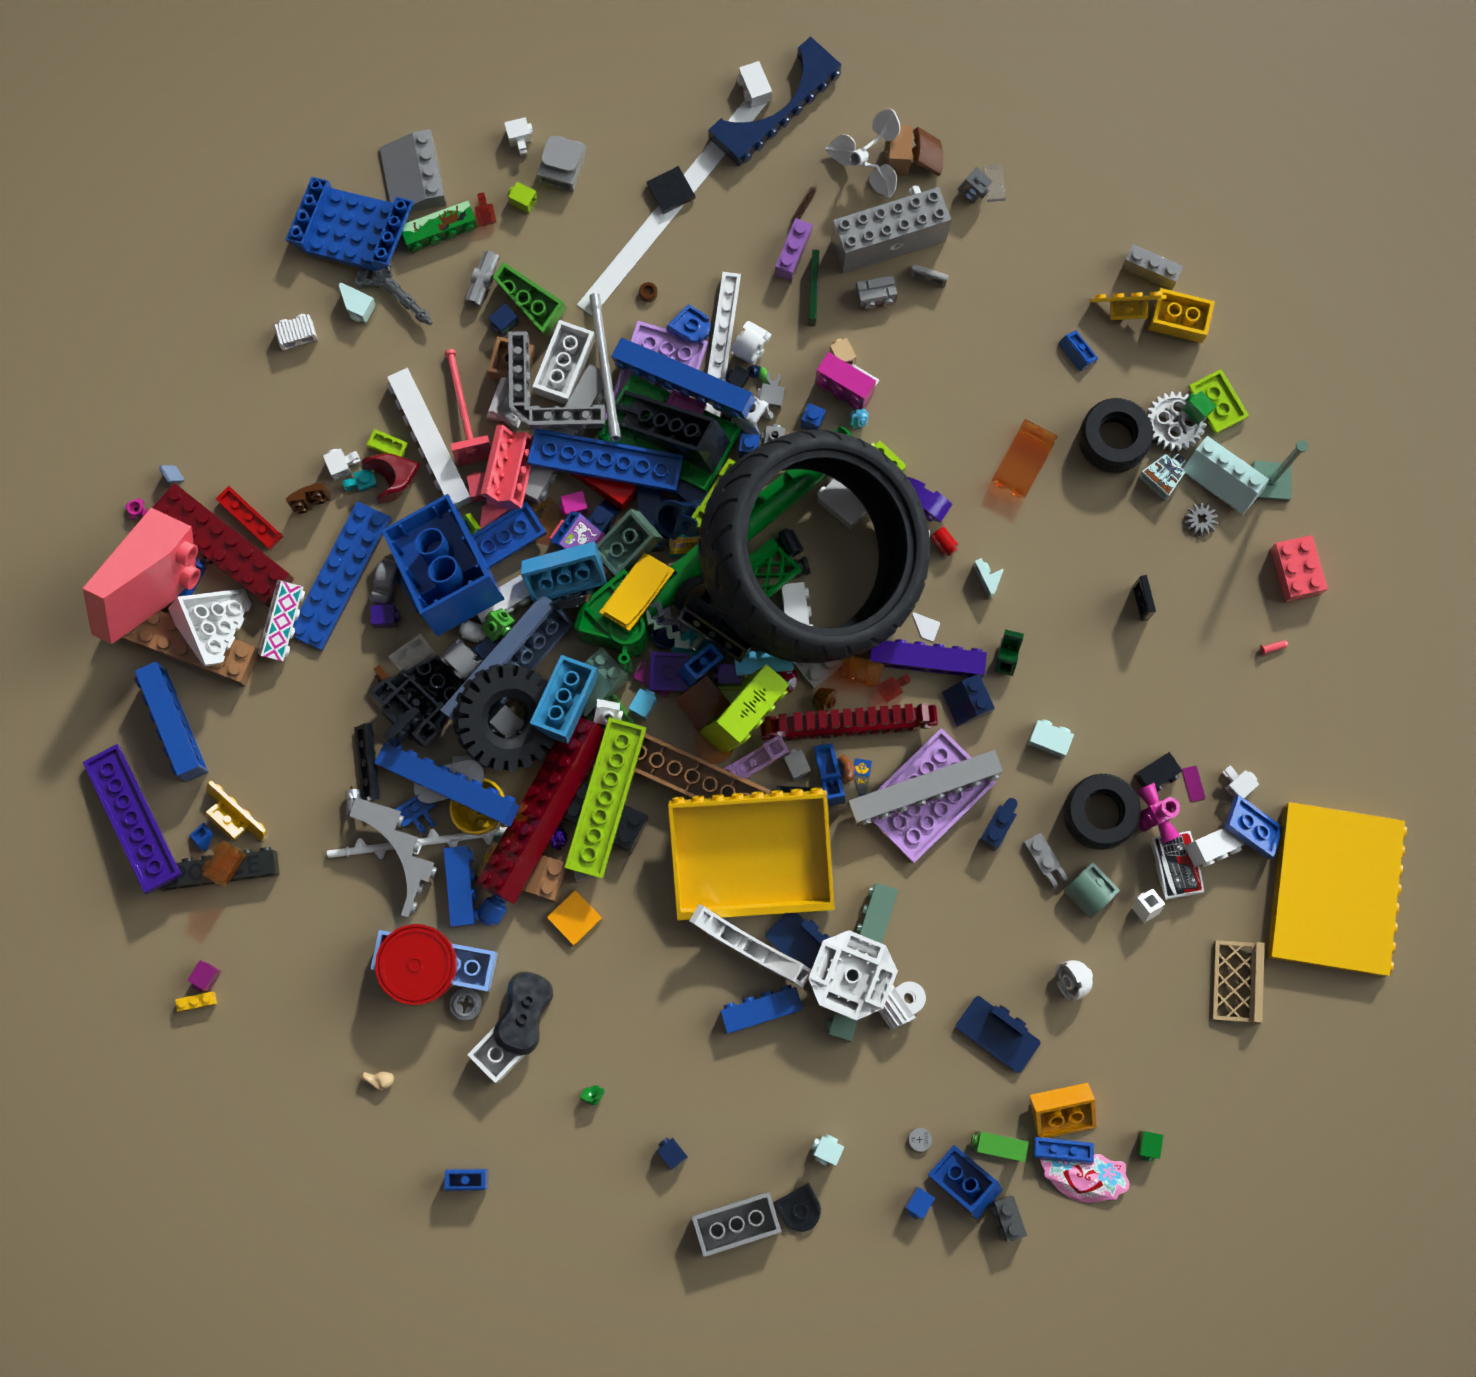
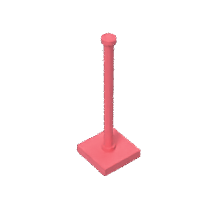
M454 349L446 350L444 354L448 358L466 437L465 441L451 444L457 466L487 460L491 451L488 435L473 438L455 360L456 352Z

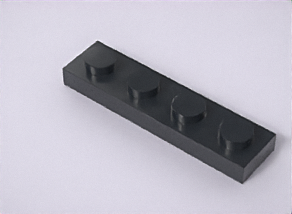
M364 723L354 727L361 797L363 800L373 802L380 799L377 778L378 770L374 763L376 760L373 740L374 733L372 723Z

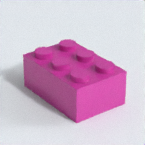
M828 352L816 370L815 383L821 390H828L833 393L832 395L836 399H843L848 402L851 408L860 410L865 408L874 394L876 380Z

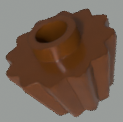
M819 688L814 694L813 704L820 711L826 710V713H828L836 704L837 691L831 688Z

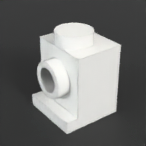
M597 699L593 722L607 725L609 717L621 720L623 711H620V703Z

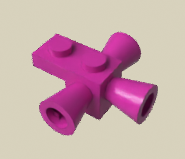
M1155 783L1137 790L1138 794L1148 805L1140 814L1141 818L1138 826L1142 831L1145 832L1158 825L1163 844L1180 837V834L1169 821L1178 816L1180 811L1179 802L1172 797H1167L1159 802Z

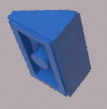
M1077 331L1065 335L1058 343L1079 371L1084 370L1098 360V357Z

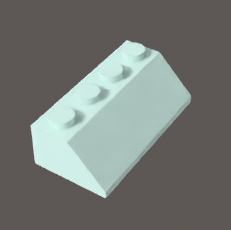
M1208 436L1198 446L1183 468L1185 475L1242 515L1266 488L1269 481L1263 474Z

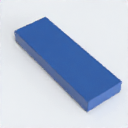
M1034 1137L1033 1159L1092 1165L1094 1163V1143Z

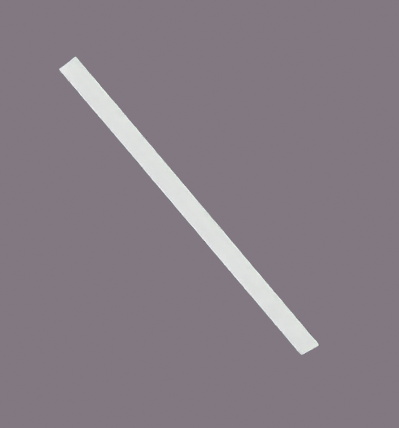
M744 100L728 121L752 122L767 103L751 108L749 101L746 102ZM712 141L684 174L693 192L697 190L725 155ZM684 204L665 214L657 206L577 305L593 316L589 295L599 293L602 305Z

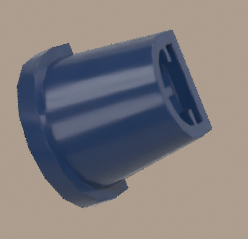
M666 500L661 502L654 511L656 528L660 533L673 540L679 534L693 537L698 525L697 520L692 518L695 504L684 500ZM690 523H691V525H692L691 531H686V529L690 527Z

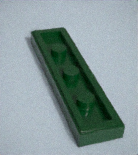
M812 249L808 326H815L817 319L820 251Z

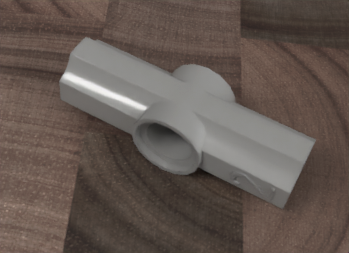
M484 251L478 268H475L473 271L471 286L465 298L466 303L471 306L481 307L487 289L489 290L492 286L494 271L500 259L499 255L495 252Z

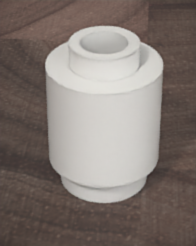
M467 620L466 623L461 625L459 633L462 634L463 639L480 644L488 637L481 630L483 626L481 624Z

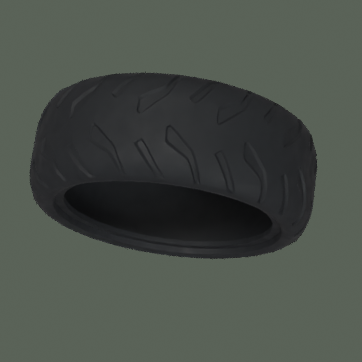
M803 430L766 442L745 454L724 473L711 493L705 507L699 531L701 573L706 590L722 618L735 633L755 648L779 659L796 663H824L864 653L886 641L896 632L898 627L902 626L915 608L925 587L924 580L927 579L931 545L927 519L916 490L907 476L889 457L873 445L854 436L826 430ZM791 469L811 470L837 480L859 499L873 523L879 550L878 571L874 586L860 610L850 620L837 628H818L788 616L768 598L754 575L747 544L749 519L758 495L770 479L780 471Z

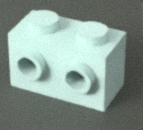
M826 1134L825 1137L815 1138L811 1149L814 1150L815 1161L827 1166L828 1162L837 1165L844 1146L837 1144L838 1139Z

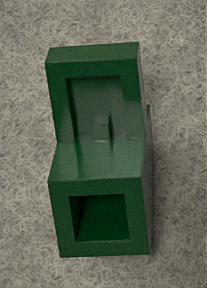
M1005 629L999 645L994 672L1013 676L1024 637L1023 633Z

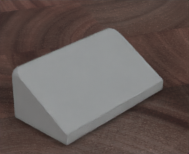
M916 264L913 265L910 275L913 278L941 287L946 286L949 277L947 274Z

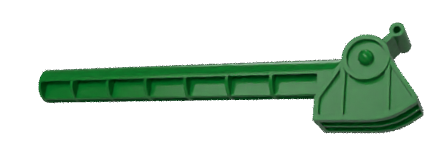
M843 426L838 427L834 431L853 436ZM803 469L786 470L763 489L752 508L748 524L747 542L825 479L827 475ZM699 543L670 566L675 572L646 609L649 611L652 620H655L674 604L676 592L687 579L696 575H702ZM623 569L596 591L590 601L583 604L578 613L574 628L581 642L617 651L620 654L618 660L621 668L627 674H631L633 672L631 657L643 653L649 641L645 612L630 631L599 613L628 575V572Z

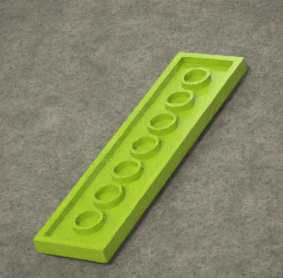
M609 717L564 868L603 879L646 734V727Z

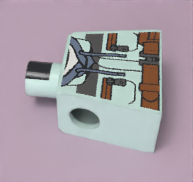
M1177 454L1173 459L1168 455H1164L1144 469L1139 478L1163 500H1166L1184 475L1185 471L1181 466L1186 460L1180 454Z

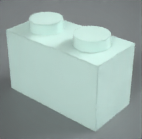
M1038 720L1034 725L1028 745L1064 758L1067 755L1074 734L1070 733L1068 728L1052 726L1053 723L1048 720Z

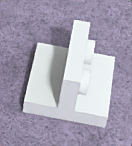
M501 377L486 418L490 421H504L512 428H519L521 420L511 412L509 407V379Z

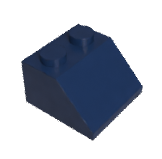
M980 674L962 680L942 692L957 727L986 716L995 709Z

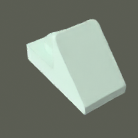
M980 558L974 562L973 568L988 598L991 599L995 594L1004 569L989 574L991 572L989 565Z

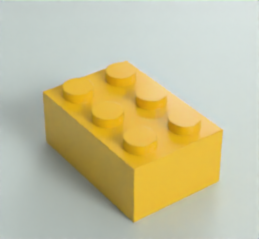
M1160 288L1161 295H1166V299H1155L1148 330L1203 343L1208 334L1215 301Z

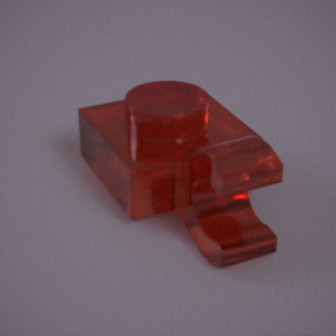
M484 192L478 193L480 206L475 207L479 227L497 223L493 204H487Z
M905 674L898 680H895L892 676L876 688L886 703L903 693L901 687L909 684L911 679L908 674Z

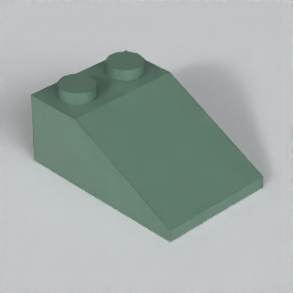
M630 509L596 546L602 562L616 576L623 569L627 570L635 564L644 552L647 554L651 552L663 537L640 511Z
M603 647L585 662V664L596 667L599 674L582 712L586 718L595 710L597 699L607 700L629 681L628 674Z

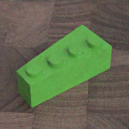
M503 262L493 276L494 280L542 335L547 338L567 307L563 301Z

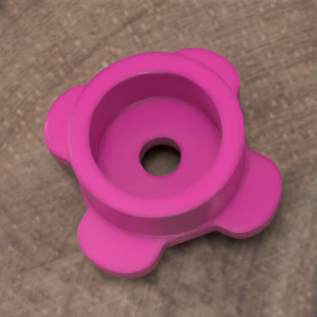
M142 499L132 500L125 505V508L130 513V519L135 520L138 516H144L147 513Z

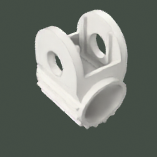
M904 982L896 988L892 985L884 1008L878 1012L889 1028L893 1030L916 1018L914 1014L920 1011L925 1004V992L915 982ZM906 993L911 994L913 997L911 1004L904 1000Z

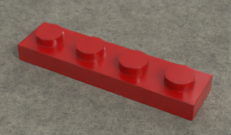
M230 486L215 498L269 550L283 538L279 531Z

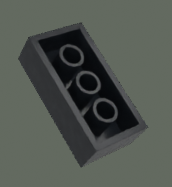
M581 784L562 819L577 826L588 785ZM625 804L613 844L631 853L649 819L648 815Z

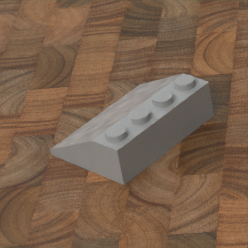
M431 129L412 132L380 147L390 202L393 203L395 197L412 200L414 203L410 212L447 205Z

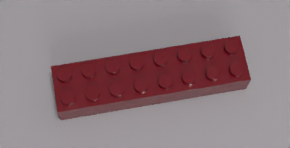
M175 483L152 507L191 526L193 542L198 547V552L270 608L277 580L288 583L294 580L286 570Z

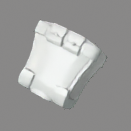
M754 397L755 402L751 408L754 412L748 413L746 419L732 417L731 423L739 426L742 433L760 435L761 437V432L757 427L758 420L761 416L772 420L774 415L768 408L769 403Z

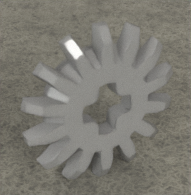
M1200 503V508L1193 504L1194 510L1188 508L1191 514H1185V517L1189 518V520L1185 521V524L1190 523L1188 530L1194 528L1193 534L1200 531V536H1203V531H1206L1207 535H1209V529L1215 530L1213 524L1218 525V522L1214 520L1218 518V515H1212L1216 510L1209 511V504L1206 508H1204L1203 503ZM1205 515V521L1207 522L1199 523V518L1197 516Z

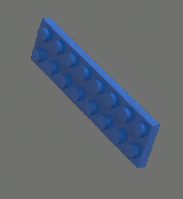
M535 428L527 464L544 469L676 493L684 455Z
M358 501L356 502L300 609L297 621L294 620L293 628H295L293 638L318 650H324L383 537L381 530L388 527L392 519L391 516Z
M526 501L523 503L522 508L511 510L473 533L472 536L489 568H492L547 533ZM402 576L397 581L418 613L419 610Z

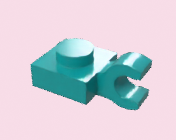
M372 470L353 473L354 479L342 481L346 492L355 488H359V491L363 492L378 486Z

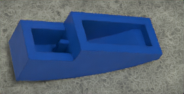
M833 743L814 746L821 787L827 791L828 807L844 804L845 793Z

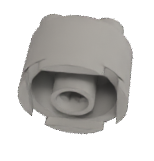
M457 638L442 653L440 659L447 666H450L452 669L455 668L453 672L460 679L466 681L483 660L469 646H465L460 638Z

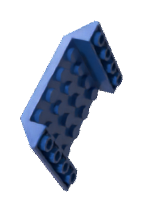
M311 177L285 240L308 255L378 271L389 266L414 202L395 197L392 203L332 188L328 180Z

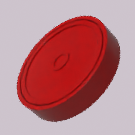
M411 924L394 930L384 939L376 955L375 972L382 989L394 1000L407 1005H425L441 998L453 984L457 973V956L452 943L440 931L427 925Z

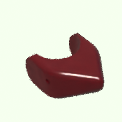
M390 453L369 456L360 462L362 470H373L380 473L387 480L389 488L380 493L376 498L379 504L397 500L404 493L420 466L417 462Z

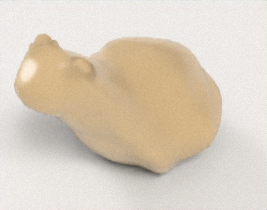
M363 1072L360 1080L371 1084L378 1090H384L393 1084L394 1076L388 1072H379L375 1075Z

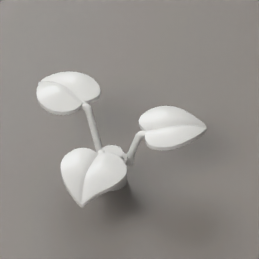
M885 109L874 117L872 129L879 135L862 149L855 150L856 143L854 139L846 134L836 137L825 148L827 153L842 165L856 167L862 164L863 167L876 168L870 173V184L876 192L888 199L892 197L896 190V172L889 164H883L879 167L877 164L867 163L869 155L866 150L880 140L881 137L886 141H892L898 137L900 123L893 109Z

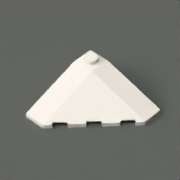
M237 589L180 596L175 599L168 609L175 626L203 666H210L223 662L225 658L223 654L226 649L228 650L235 639L233 635L236 630L240 629L245 619L243 615L245 611H249L252 604L246 590Z

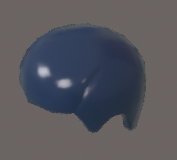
M669 618L660 619L656 622L657 625H672V633L680 631L675 621ZM652 626L650 631L652 643L661 649L671 648L674 645V638H667L666 628L662 627L653 630Z

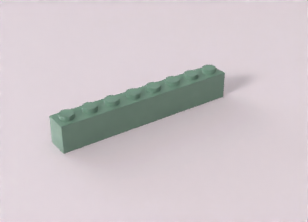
M875 883L874 887L870 886L867 895L870 901L868 906L864 905L861 914L864 920L862 924H858L857 934L882 944L898 893L897 889ZM854 970L847 972V978L850 981L857 980L858 975ZM835 1012L833 1019L829 1018L826 1029L829 1030L828 1035L851 1042L858 1020H853Z

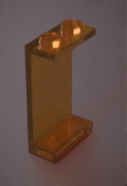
M1024 419L992 479L994 484L999 488L1010 490L1017 497L1022 496L1025 498L1058 435Z

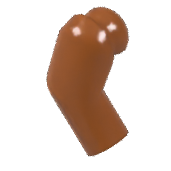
M843 754L837 761L844 768L841 781L847 784L854 779L855 767Z

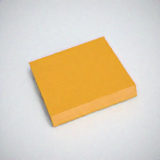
M576 890L547 916L574 946L602 920V917Z

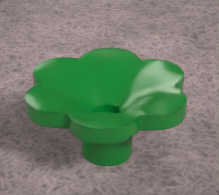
M598 1085L584 1088L583 1093L580 1094V1099L586 1103H591V1105H597L598 1101L602 1099V1095L605 1094V1090Z

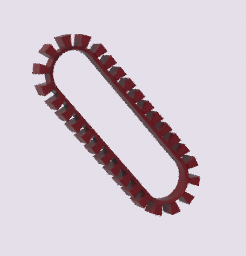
M921 703L917 707H913V704H904L905 708H901L900 705H892V709H888V705L880 706V710H876V706L867 707L868 711H863V707L855 708V712H851V708L843 709V713H839L838 709L830 710L829 714H826V710H821L816 715H814V711H807L806 715L803 716L801 712H794L793 716L790 717L783 713L778 714V718L767 716L764 717L765 719H762L763 722L759 726L760 738L762 740H770L780 734L782 738H786V741H794V737H798V740H806V736H810V739H818V735H822L823 739L830 738V734H834V738L842 737L844 733H846V737L854 736V733L857 732L858 736L866 735V732L876 735L878 731H882L883 734H890V730H894L895 733H903L902 729H909V732L917 731V727L926 730L930 729L931 726L938 725L937 708L935 705L928 706V704Z

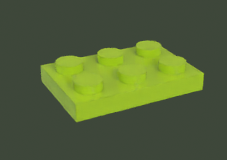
M1222 369L1187 387L1190 393L1195 395L1202 390L1217 406L1206 418L1215 435L1249 417Z

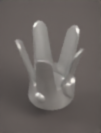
M352 786L350 787L351 790L345 792L347 799L346 815H348V811H351L355 797L361 799L360 790L353 789Z

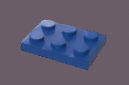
M1238 795L1233 799L1224 828L1269 860L1275 855L1283 827Z

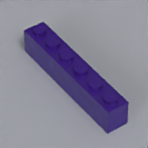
M896 639L895 641L886 640L870 649L869 665L964 677L980 674L981 678H983L985 675L987 652H982V649L978 648L963 650V647L960 646L946 648L942 644L929 646L919 641L912 644L906 643V640Z

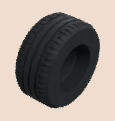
M1110 398L1095 404L1085 416L1078 434L1080 449L1086 460L1092 466H1096L1097 469L1105 470V472L1109 473L1125 472L1137 466L1147 454L1153 441V426L1150 417L1145 413L1146 411L1138 404H1135V402L1122 398ZM1107 422H1117L1124 425L1131 433L1132 444L1125 449H1114L1107 446L1100 437V426Z
M1099 773L1086 777L1072 788L1065 800L1063 817L1065 825L1070 831L1069 833L1073 835L1072 837L1076 841H1079L1084 846H1088V848L1105 850L1122 844L1134 834L1140 822L1141 806L1135 790L1125 780L1115 775ZM1103 794L1110 797L1117 804L1119 820L1112 828L1106 830L1098 829L1087 820L1084 806L1091 796Z

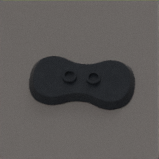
M598 587L557 597L555 601L549 603V606L555 611L579 607L581 604L591 600Z
M524 971L515 974L509 981L508 1005L505 1013L494 1027L495 1042L503 1050L517 1055H527L537 1047L540 1039V1018L553 998L552 985L546 978L533 972Z

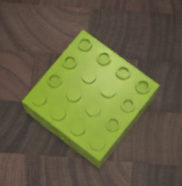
M762 666L744 679L741 683L743 691L720 718L711 725H705L701 729L700 734L721 753L727 750L731 751L737 746L739 747L750 738L749 732H752L763 722L761 718L766 716V714L769 715L776 707L774 703L781 700L788 693L786 689L790 684L770 666Z

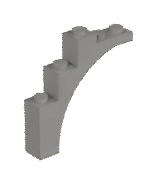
M355 797L350 817L359 819L378 830L391 843L401 860L407 883V898L401 915L409 917L410 913H415L417 903L414 901L416 895L421 894L424 885L420 883L421 880L429 882L430 878L434 879L437 870L434 867L435 863L413 856V852H418L421 843L417 841L418 837L396 830L397 827H401L404 816H401L402 811Z

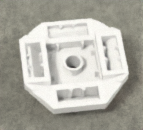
M848 930L823 940L808 980L819 1006L853 1020H859L884 1008L898 970L886 945ZM854 970L858 975L857 980L850 981L847 978V972Z

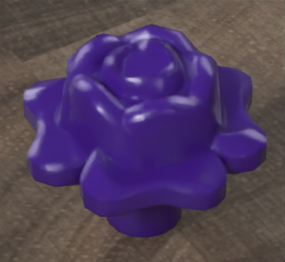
M557 827L549 841L552 842V847L557 850H561L567 842V834L564 832V829Z

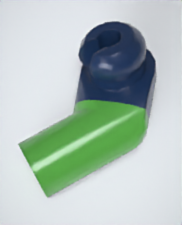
M754 365L747 369L751 377L761 379L764 384H769L767 382L768 372L764 367Z

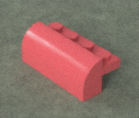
M504 425L496 426L481 489V495L486 497L487 503L501 509L522 508L531 466L527 464L533 441V436L527 432L513 433Z

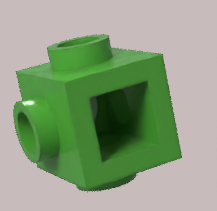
M502 608L496 611L492 610L486 615V621L481 630L495 642L507 635L512 629L511 626L515 620Z

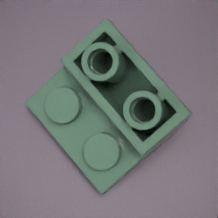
M1094 862L1090 863L1063 889L1090 919L1104 908L1120 891Z

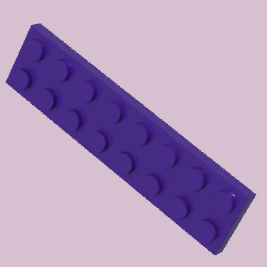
M116 744L84 761V767L144 893L149 894L182 876L120 745Z

